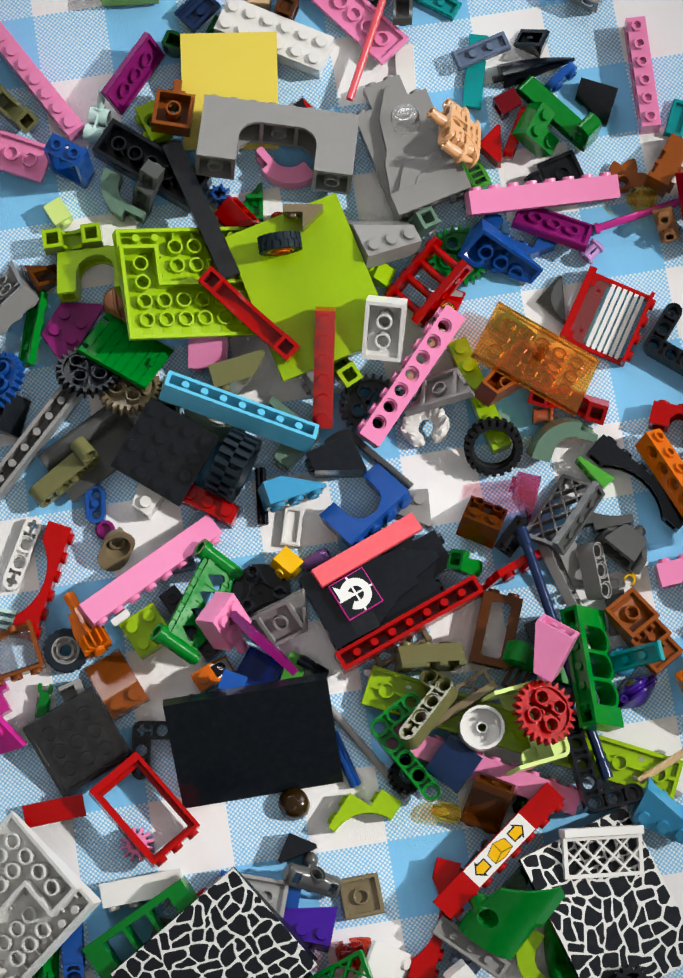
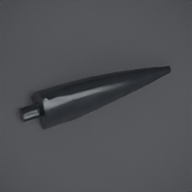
M544 57L497 65L499 75L492 76L493 84L501 82L504 88L519 85L529 75L533 77L539 76L569 62H574L575 58Z

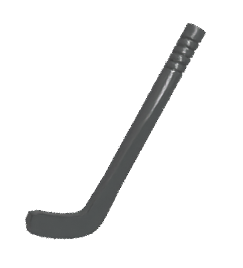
M350 430L338 431L324 441L326 444L350 433L358 448L376 463L378 462L407 489H411L414 483Z

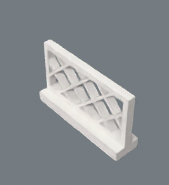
M644 825L559 829V837L562 843L563 879L644 875L642 843ZM630 838H636L637 846L633 851L625 846V843ZM610 839H614L619 844L613 853L605 847ZM590 840H594L600 845L593 854L585 848ZM574 841L580 846L574 855L568 851L567 842ZM622 847L630 854L623 863L615 856ZM602 848L610 855L604 864L596 858ZM582 850L590 856L584 865L576 859ZM632 857L638 862V871H631L626 866ZM612 859L621 865L616 872H611L606 867ZM592 860H595L601 866L596 873H591L586 868ZM575 861L581 869L575 875H569V865Z

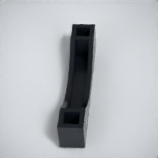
M603 434L590 448L586 456L600 468L622 471L640 481L655 499L661 520L677 533L683 526V517L655 475L648 473L644 464L634 461L631 458L632 455L626 449H620L616 445L617 442L611 436L606 437Z

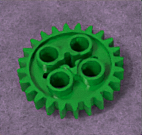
M452 225L450 232L444 228V235L437 233V238L443 242L440 248L446 251L456 262L462 260L461 258L457 259L456 256L469 233V226L462 230L461 225H459L458 230H455ZM452 241L458 246L450 248L447 244ZM436 254L428 261V264L433 266L443 277H447L452 271L450 266L442 264L443 260ZM470 265L473 270L462 283L465 287H467L468 281L474 285L475 278L481 280L482 276L480 273L486 274L487 270Z

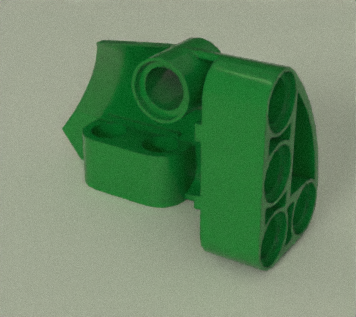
M561 886L536 891L512 890L501 887L488 897L485 894H477L470 900L472 910L465 914L458 924V928L466 937L486 951L511 960L535 928L542 927L565 898V894Z

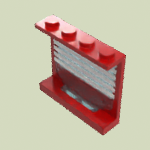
M590 265L558 340L623 367L625 362L629 363L634 352L630 351L633 344L637 346L641 337V334H638L640 327L645 328L649 319L646 316L647 311H652L656 300L653 299L655 292L647 295L596 273L598 268Z

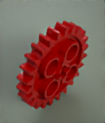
M533 680L523 685L524 688L519 689V694L514 696L517 702L512 704L517 709L512 712V715L517 716L514 723H520L517 730L523 729V737L529 735V742L536 739L537 745L544 743V746L555 745L558 741L565 740V737L570 735L568 730L574 728L571 723L576 721L571 716L576 710L570 708L574 704V702H568L570 694L565 696L563 694L565 688L558 690V683L552 686L550 681Z

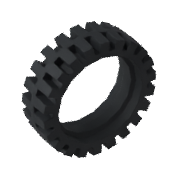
M490 416L486 417V420H478L477 424H472V428L468 429L467 435L464 438V453L468 464H470L473 470L476 469L477 473L481 474L482 472L484 476L491 474L492 477H496V474L502 476L506 471L507 473L511 472L512 467L515 468L517 462H520L521 455L523 454V442L519 430L516 426L514 427L511 421L507 422L505 418L501 420L497 416L491 419ZM489 430L503 431L509 435L513 443L511 454L508 458L498 463L483 462L474 452L475 440L480 434Z

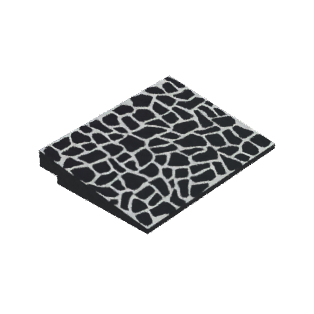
M624 806L585 827L635 825V823L630 821L631 815L627 807ZM630 838L625 843V846L631 851L637 846L636 838ZM643 838L644 875L564 880L561 839L518 860L533 891L562 887L565 898L548 921L577 978H615L614 972L620 973V967L624 966L627 968V965L630 964L633 965V968L640 965V971L647 969V977L660 978L683 966V916ZM610 839L605 845L612 853L619 846L614 839ZM590 840L585 848L593 854L600 845L594 840ZM574 841L567 842L568 851L574 855L580 846ZM622 847L615 856L623 863L630 854ZM602 848L596 858L604 864L610 855ZM584 850L576 857L582 865L590 858ZM632 857L626 866L631 871H638V862ZM612 859L606 867L611 872H616L621 865ZM592 860L586 868L591 873H596L601 866L595 860ZM575 861L569 865V875H575L581 869ZM627 974L626 976H627V977L629 976L630 978H633V977H635L636 975H635V974Z
M233 866L111 972V975L114 978H302L318 964V958L304 944V940Z

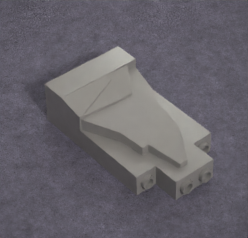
M399 74L396 76H386L383 81L378 83H368L363 88V96L369 110L363 109L356 113V115H360L358 133L395 220L407 221L415 212L429 206L434 207L447 201L453 204L464 200V193L469 191L471 184L461 161L458 164L454 163L453 157L440 149L441 147L438 144L439 126L426 117L428 110L434 107L426 88L422 90L420 88L415 89L408 95Z

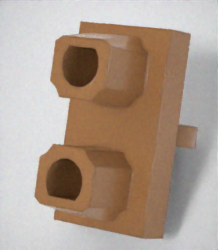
M671 204L663 208L653 209L652 213L661 243L680 238Z

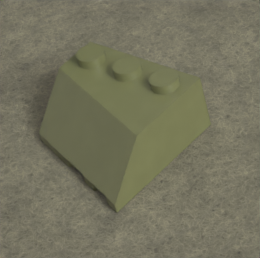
M266 348L208 365L213 386L238 395L254 376L266 354Z
M411 642L399 643L400 646L394 648L395 672H422L429 668L438 672L455 671L467 664L461 642H439V644L420 642L419 645H412Z

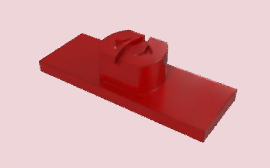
M83 794L22 806L25 823L30 828L87 816Z

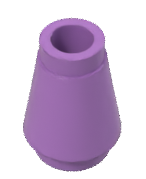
M320 548L306 557L302 564L305 571L312 570L331 559L328 549L322 550Z

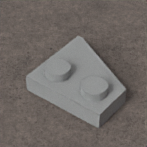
M428 489L409 490L413 500L407 508L402 509L397 515L404 517L412 512L420 524L431 527Z

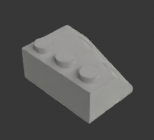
M348 221L367 269L416 255L419 252L422 240L415 226L405 221Z
M12 260L7 265L9 269L4 275L0 273V335L5 334L14 322L19 321L23 314L33 308L39 300L32 283Z

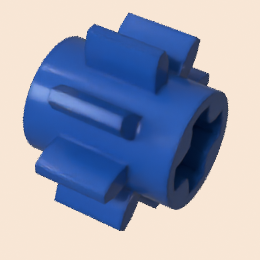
M222 183L217 187L212 185V192H208V196L212 197L209 200L210 205L215 203L217 209L230 196L227 195L230 193V188L225 189Z

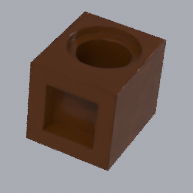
M278 0L274 13L294 21L299 11V0Z

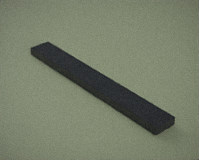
M180 140L162 146L161 150L216 271L226 280L240 276L238 266Z

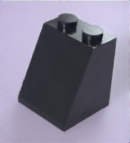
M350 433L307 452V459L304 460L308 473H313L315 478H363V475L367 472V468Z

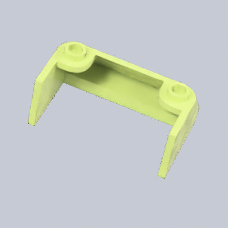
M530 682L493 691L481 698V702L499 698L505 710L515 711L517 709L512 706L513 703L517 702L514 696L519 694V689L524 688L523 685ZM567 736L565 740L558 741L555 745L544 746V743L537 745L536 739L529 742L531 748L524 750L520 755L521 766L506 772V777L566 757L570 752Z

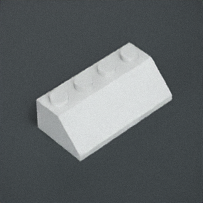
M373 940L366 959L373 978H405L407 970L411 966L413 955Z

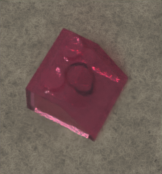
M518 471L516 477L512 476L509 492H512L511 499L522 516L530 522L535 509L541 476Z

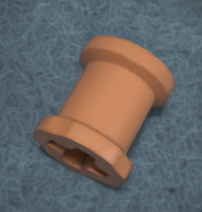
M533 407L532 424L537 422L548 423L553 420V408L537 409V407Z

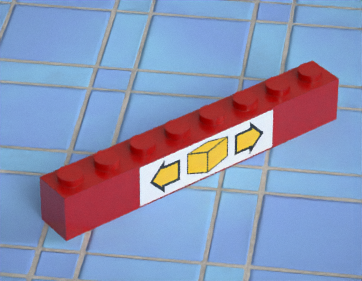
M546 782L432 902L449 919H452V917L457 919L465 911L462 907L467 902L470 903V900L477 895L476 892L481 887L486 889L493 881L491 876L495 872L500 874L507 867L505 862L510 857L514 859L522 851L519 847L524 842L528 844L536 836L533 832L538 827L543 829L548 824L550 814L552 812L557 814L564 807L562 802L565 799Z

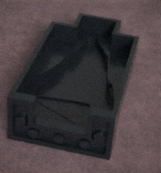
M435 530L415 541L412 540L415 538L413 535L356 568L355 570L363 567L382 597L383 602L350 622L347 621L327 589L328 586L338 580L321 589L311 572L298 578L299 586L301 589L304 588L305 596L308 602L310 601L328 633V638L336 652L444 590L440 580H435V577L449 570L446 566L450 550L446 551L443 544H445V541L440 533L436 534Z

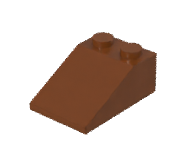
M120 649L85 669L101 700L115 721L150 701Z

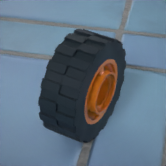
M278 231L257 237L259 255L261 256L286 255L303 249L301 233L298 231Z

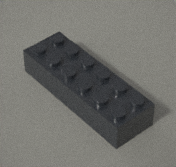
M112 118L92 148L94 157L135 182H138L140 169L148 159L159 163L165 168V172L157 195L190 214L161 150L162 147ZM196 175L204 194H206L212 185L211 177Z

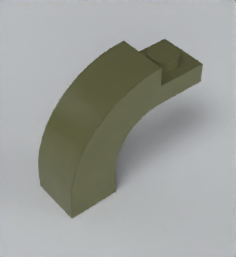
M0 84V115L16 129L27 134L39 120L28 107L19 103Z

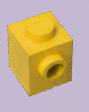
M285 546L274 557L270 567L275 569V574L280 579L285 578L286 582H288L292 577L296 579L302 572L301 566L304 561Z

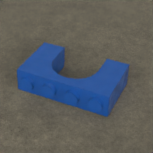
M378 462L363 475L367 485L381 497L380 505L373 514L365 518H354L346 514L333 502L319 515L323 524L349 548L380 531L402 509L407 508L413 500L409 490Z

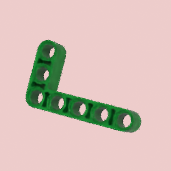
M529 75L516 88L517 94L526 103L540 101L546 103L555 112L550 124L580 151L584 152L598 138L602 123L595 114L589 112L581 120L533 76Z
M411 692L405 694L374 719L370 725V733L421 797L427 802H434L441 794L439 785L414 754L404 746L400 737L393 730L406 720L420 703L418 695ZM413 698L416 701V706L413 708L407 707L405 700ZM391 711H398L400 719L397 721L390 719L389 713ZM380 723L384 726L385 731L378 734L374 731L373 726ZM393 739L397 742L398 747L396 749H389L386 742ZM402 755H407L411 762L409 765H402L399 758ZM413 772H422L423 780L415 781L412 777ZM426 788H435L436 796L428 797L425 792Z

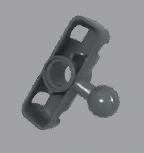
M314 852L304 854L302 861L305 866L289 863L282 870L283 882L285 884L307 892L334 898L342 886V881L338 876L326 873L321 867L317 866L318 856ZM295 873L301 875L298 879L299 882L296 883L292 882ZM332 885V886H333V893H328L327 891L329 890L330 886Z

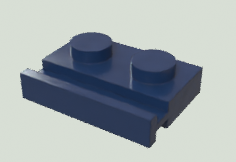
M186 0L174 14L195 33L221 8V5L216 0Z

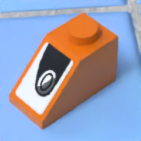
M226 656L205 665L190 676L199 691L206 693L219 685L224 669L235 672Z

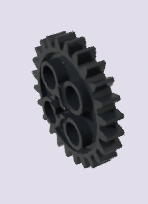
M74 347V352L67 350V355L62 354L61 359H58V365H56L58 384L62 385L63 390L68 389V394L76 392V397L80 394H83L84 399H86L87 395H90L93 399L95 394L102 397V392L109 394V389L114 390L115 384H118V379H120L119 375L76 352L78 349ZM85 360H87V362H88V371H89V376H91V377H90V382H91V384L88 382V373H87V368L85 367V364H86Z
M373 373L372 377L368 379L367 374H364V379H360L352 384L351 388L344 387L347 393H341V397L345 400L339 401V405L344 406L339 409V412L345 413L341 417L342 420L348 419L346 427L353 425L352 432L357 430V426L364 419L368 410L367 404H370L374 390H378L374 399V403L377 404L380 392L384 387H389L390 380L387 379L383 382V375L375 379V374ZM367 389L370 391V395L362 397L360 391ZM395 391V394L399 396L400 391ZM387 402L383 405L386 412L392 411L390 403ZM360 407L364 412L361 415H355L353 409ZM380 421L372 422L375 428L379 429L381 427Z

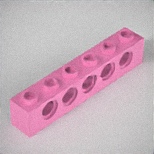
M645 16L626 18L623 28L639 135L658 133L661 127V119Z

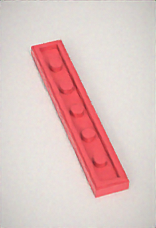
M411 512L312 569L311 574L322 589L419 533L423 528Z

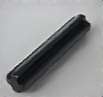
M263 467L255 468L257 522L260 526L269 524L268 511H264L257 491L261 483L266 481V469Z

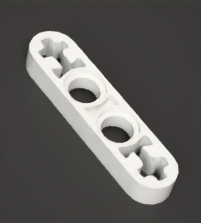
M29 517L24 522L4 574L3 585L9 591H17L21 587L41 535L43 525L36 517ZM36 522L38 529H33L32 535L35 536L33 539L25 535V532L29 534L31 528L28 525ZM30 540L32 543L31 548L23 550L21 548L22 541ZM17 558H22L25 561L24 566L20 569L14 567V561ZM11 569L17 573H21L20 576L17 574L15 576V581L17 582V584H13L12 587H9L10 584L7 582V580H12L14 574L10 572Z

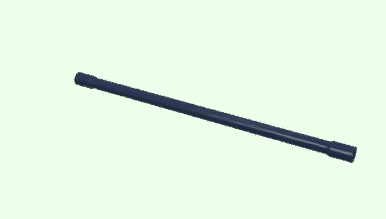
M527 526L519 527L515 531L520 546L523 548L544 612L558 621ZM567 658L563 667L566 672L572 693L574 695L569 662ZM585 729L601 779L605 780L613 777L597 731Z

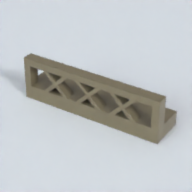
M485 668L455 686L457 693L462 687L471 688L470 695L465 699L457 697L453 706L446 711L432 730L498 688V685L494 680L492 681ZM483 674L488 684L482 688L475 687V679ZM473 681L472 686L466 685L469 682Z

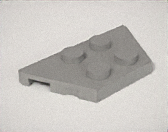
M458 367L427 376L412 397L411 405L406 407L403 412L408 417L475 397V394Z
M304 588L248 615L252 621L251 624L275 646L307 632L309 623Z

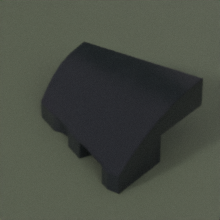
M581 77L575 101L580 106H584L588 113L595 114L600 119L602 126L606 127L618 88Z

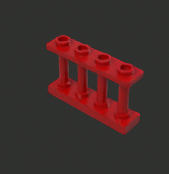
M436 236L426 242L424 249L413 257L412 263L401 271L399 278L387 288L384 294L386 297L408 299L407 308L414 313L411 320L421 328L427 324L438 307L445 303L473 270L463 259L460 262H456L440 248L443 242ZM434 254L452 268L451 273L447 277H443L427 263ZM421 269L439 283V287L434 292L429 291L415 278ZM408 284H411L426 298V302L421 307H418L402 293Z

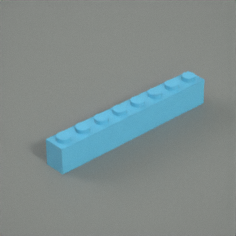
M170 370L158 398L159 400L305 453L311 450L319 429V425Z

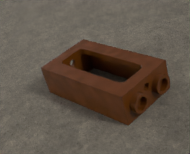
M491 588L488 591L484 590L468 663L508 671L509 664L501 661L507 641L515 640L523 599L519 598L520 595L514 593L504 595L500 594L499 590ZM495 601L511 606L500 658L484 656L481 653L491 604Z

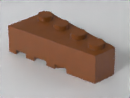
M519 339L480 383L474 392L475 398L485 406L490 407L529 384L534 379L539 378L550 362Z

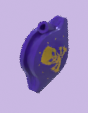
M654 675L631 677L625 680L617 691L619 695L618 707L629 709L645 704L658 681Z

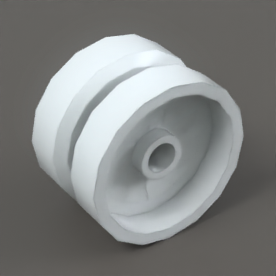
M476 705L468 709L459 724V736L462 742L469 749L476 752H486L493 749L502 740L505 732V724L501 714L495 708L488 705ZM485 725L486 729L483 732L479 731L478 726Z

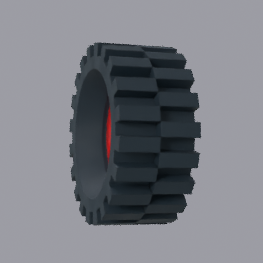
M235 427L232 428L227 438L224 439L222 446H220L217 455H215L203 489L232 503L239 495L241 488L245 485V481L254 467L257 455L261 449L260 447L262 446V440Z

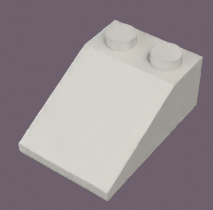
M368 295L365 305L362 359L401 362L408 299Z

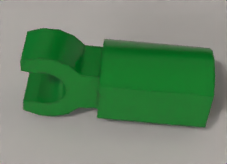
M38 684L37 689L40 697H37L35 718L49 712L51 702L49 695L52 694L54 689L52 684L49 685V690L46 692L42 690L43 684Z

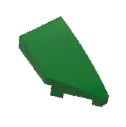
M259 183L256 189L245 196L244 205L261 222H263L262 183Z

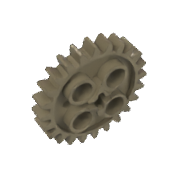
M155 376L149 386L143 390L120 377L118 384H115V389H109V394L102 392V397L99 396V400L102 401V405H106L107 410L112 409L113 414L120 411V416L124 413H127L128 417L131 416V413L138 416V412L143 411L151 397L159 401L162 381H160L159 376Z

